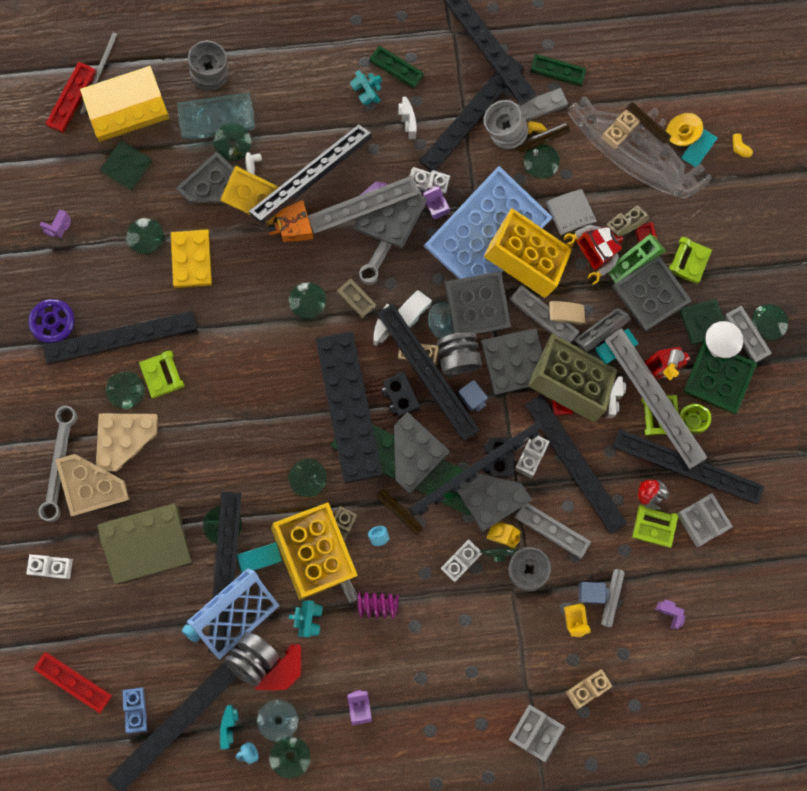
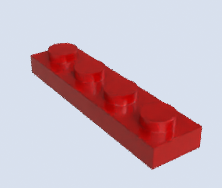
M78 62L45 123L47 127L64 134L83 98L80 89L90 85L96 74L95 68Z
M48 652L43 653L33 670L98 713H102L113 696Z

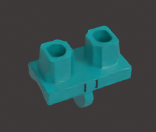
M360 70L355 72L357 77L350 84L356 92L363 87L365 88L366 92L359 96L361 102L365 106L373 101L376 104L379 103L381 100L373 88L377 91L381 90L379 85L382 82L381 76L374 77L370 73L368 75L370 80L368 81Z
M303 601L302 608L296 607L295 615H289V619L294 620L293 627L299 628L298 637L319 635L320 625L311 624L312 616L321 617L323 606L314 604V601Z

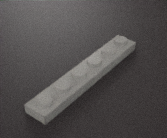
M412 175L308 215V219L315 234L417 195L419 191Z

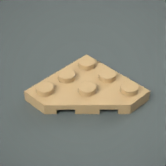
M99 414L96 466L107 472H118L150 439L152 440L157 435L158 415Z
M76 454L55 459L71 516L130 500L125 481Z

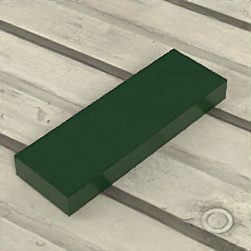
M380 45L369 58L370 63L412 89L416 88L424 76V72Z
M535 54L530 73L582 87L587 68Z

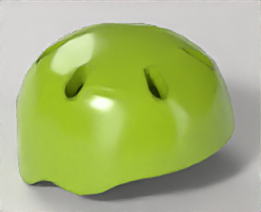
M700 404L687 405L680 412V417L692 434L703 433L711 423L710 411Z

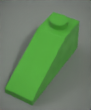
M649 234L620 257L615 267L608 274L617 283L660 256L666 250L655 236Z

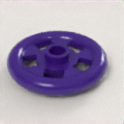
M47 299L38 303L32 309L28 320L33 336L45 343L64 340L73 330L75 322L73 311L69 305L57 299ZM47 307H52L53 312H48L45 314L44 309ZM62 310L66 314V317L63 319L58 314ZM37 317H43L42 325L36 324ZM55 319L54 324H49V321ZM63 324L65 328L61 332H58L56 329H58L60 325ZM44 329L51 331L50 336L43 334Z

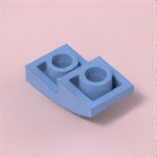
M144 688L123 690L126 733L147 732Z

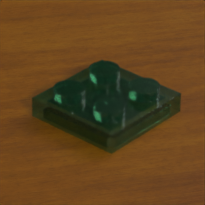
M120 141L104 162L100 171L132 191L151 165L152 160L125 142Z
M717 299L683 307L679 310L691 345L706 340V332L713 324L725 322Z

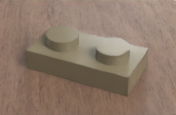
M351 278L337 290V293L362 319L376 308V304Z

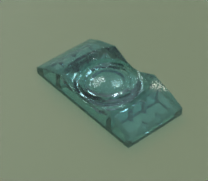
M250 92L177 103L181 136L185 139H205L218 134H238L255 128Z

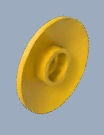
M692 113L680 114L673 118L666 130L671 135L669 141L677 146H687L696 142L703 132L701 119Z

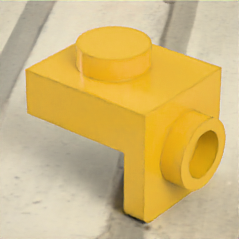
M497 522L491 526L487 539L515 549L516 544L519 543L521 531L512 525Z
M584 604L564 607L566 626L572 637H582L590 633Z

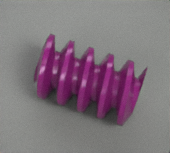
M359 592L358 613L360 618L363 617L365 612L368 618H371L374 612L376 618H379L380 613H382L384 619H386L390 613L391 618L394 619L396 614H398V594L395 599H393L392 594H389L387 599H385L384 593H381L379 599H377L376 593H373L372 597L369 598L368 592H365L364 597L361 598Z

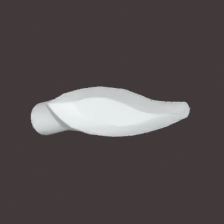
M247 152L246 169L248 172L254 174V162L262 160L260 153L251 155Z

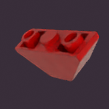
M299 643L296 646L292 644L286 649V656L282 660L278 659L272 666V670L264 678H260V684L254 687L256 690H287L302 675V646Z

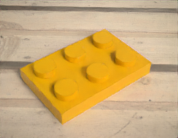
M235 166L220 201L250 215L249 211L279 187ZM275 216L268 220L266 223L272 224Z
M209 230L171 232L174 288L211 286Z

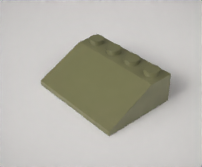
M552 333L533 371L528 387L595 422L606 412L617 369L609 364L605 365L600 359Z
M175 503L97 525L114 584L192 563L179 507Z

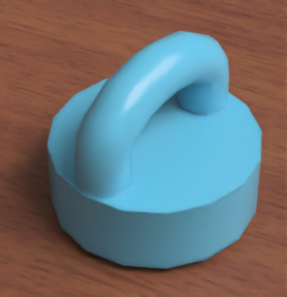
M376 526L368 533V537L374 546H382L389 541V534L384 526Z
M190 625L183 627L182 633L188 639L197 643L200 637Z
M250 742L242 745L241 751L236 754V758L239 761H246L248 764L256 762L259 757L256 747Z

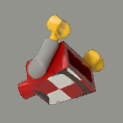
M588 225L576 231L574 235L566 234L564 241L572 239L571 242L566 244L568 247H572L575 244V240H577V244L594 271L598 269L596 273H590L587 278L588 280L591 276H595L597 280L592 283V285H595L601 275H606L615 267L619 258L618 252L622 250L620 244L623 242V237L614 235L608 227L601 228Z
M680 347L657 351L644 363L656 380L667 377L671 381L673 377L678 376V371L689 363L690 357L687 353H683Z

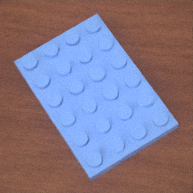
M498 166L429 239L424 247L458 279L497 271L502 273L503 270L484 258V255L509 210L513 208L541 228L551 220L552 216Z

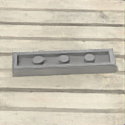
M522 285L509 299V301L550 334L553 333L569 343L580 332L569 322L558 323L551 321L549 315L550 307Z
M529 503L519 508L514 519L582 559L591 543L588 539Z

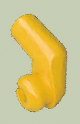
M527 122L528 134H531L533 131L538 134L547 131L541 123Z
M734 134L732 136L734 152L743 158H750L753 150L742 143V134Z

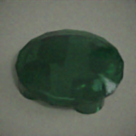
M541 144L529 149L524 155L525 171L537 178H551L560 165L557 151L547 144Z
M142 218L129 226L126 239L128 245L134 251L150 255L161 246L164 232L157 221L150 218Z
M311 282L301 283L291 291L289 306L297 316L308 320L318 316L324 310L326 295L317 284Z
M761 305L752 315V323L763 339L778 340L788 329L789 321L787 315L782 308L776 305Z
M120 372L109 377L106 385V396L113 406L120 409H129L136 406L142 400L144 385L136 373Z
M305 458L293 465L288 474L290 487L296 494L303 497H312L324 489L327 475L322 464L316 460Z

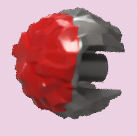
M645 480L641 482L638 489V499L641 504L648 509H661L655 502L660 503L662 497L668 499L669 492L665 484L659 480Z

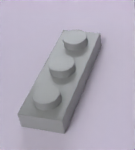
M560 88L535 97L521 106L519 103L517 105L527 122L568 106V102Z
M742 306L724 316L727 322L734 324L740 329L743 335L742 346L752 361L757 363L772 354Z

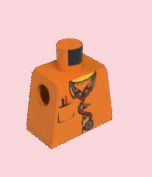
M303 200L282 209L276 214L277 222L267 225L269 235L281 233L283 242L313 239Z

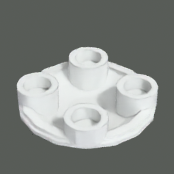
M727 321L717 322L707 330L706 344L714 357L730 358L741 350L743 335L734 324Z

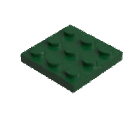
M704 340L682 392L736 415L757 363L738 354L730 358L714 357L706 344V340Z

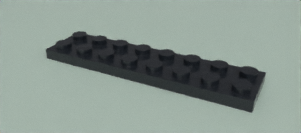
M353 331L315 338L344 484L382 477L383 474Z

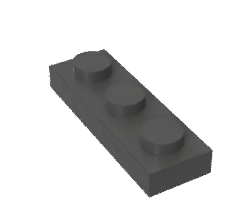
M616 308L575 338V344L585 352H588L631 320L629 314Z

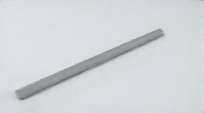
M113 33L91 85L97 84L116 39V33ZM83 103L80 110L81 114H84L86 111L85 103Z

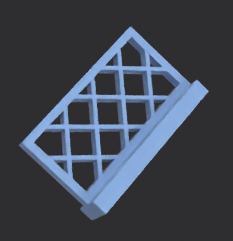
M248 568L191 617L187 623L195 630L217 659L220 660L238 643L246 632H251L280 605L259 580L258 575ZM256 583L259 586L258 595H249V588ZM237 598H244L243 609L234 608V601ZM248 598L258 599L256 609H247ZM262 599H269L272 603L267 610H260ZM222 611H229L228 622H218L219 614ZM233 612H242L241 623L232 622ZM247 612L256 613L255 620L252 623H245ZM206 625H214L212 636H205L201 630ZM218 625H227L226 636H216ZM231 626H241L240 634L237 637H230ZM216 639L225 640V647L220 652L215 649Z

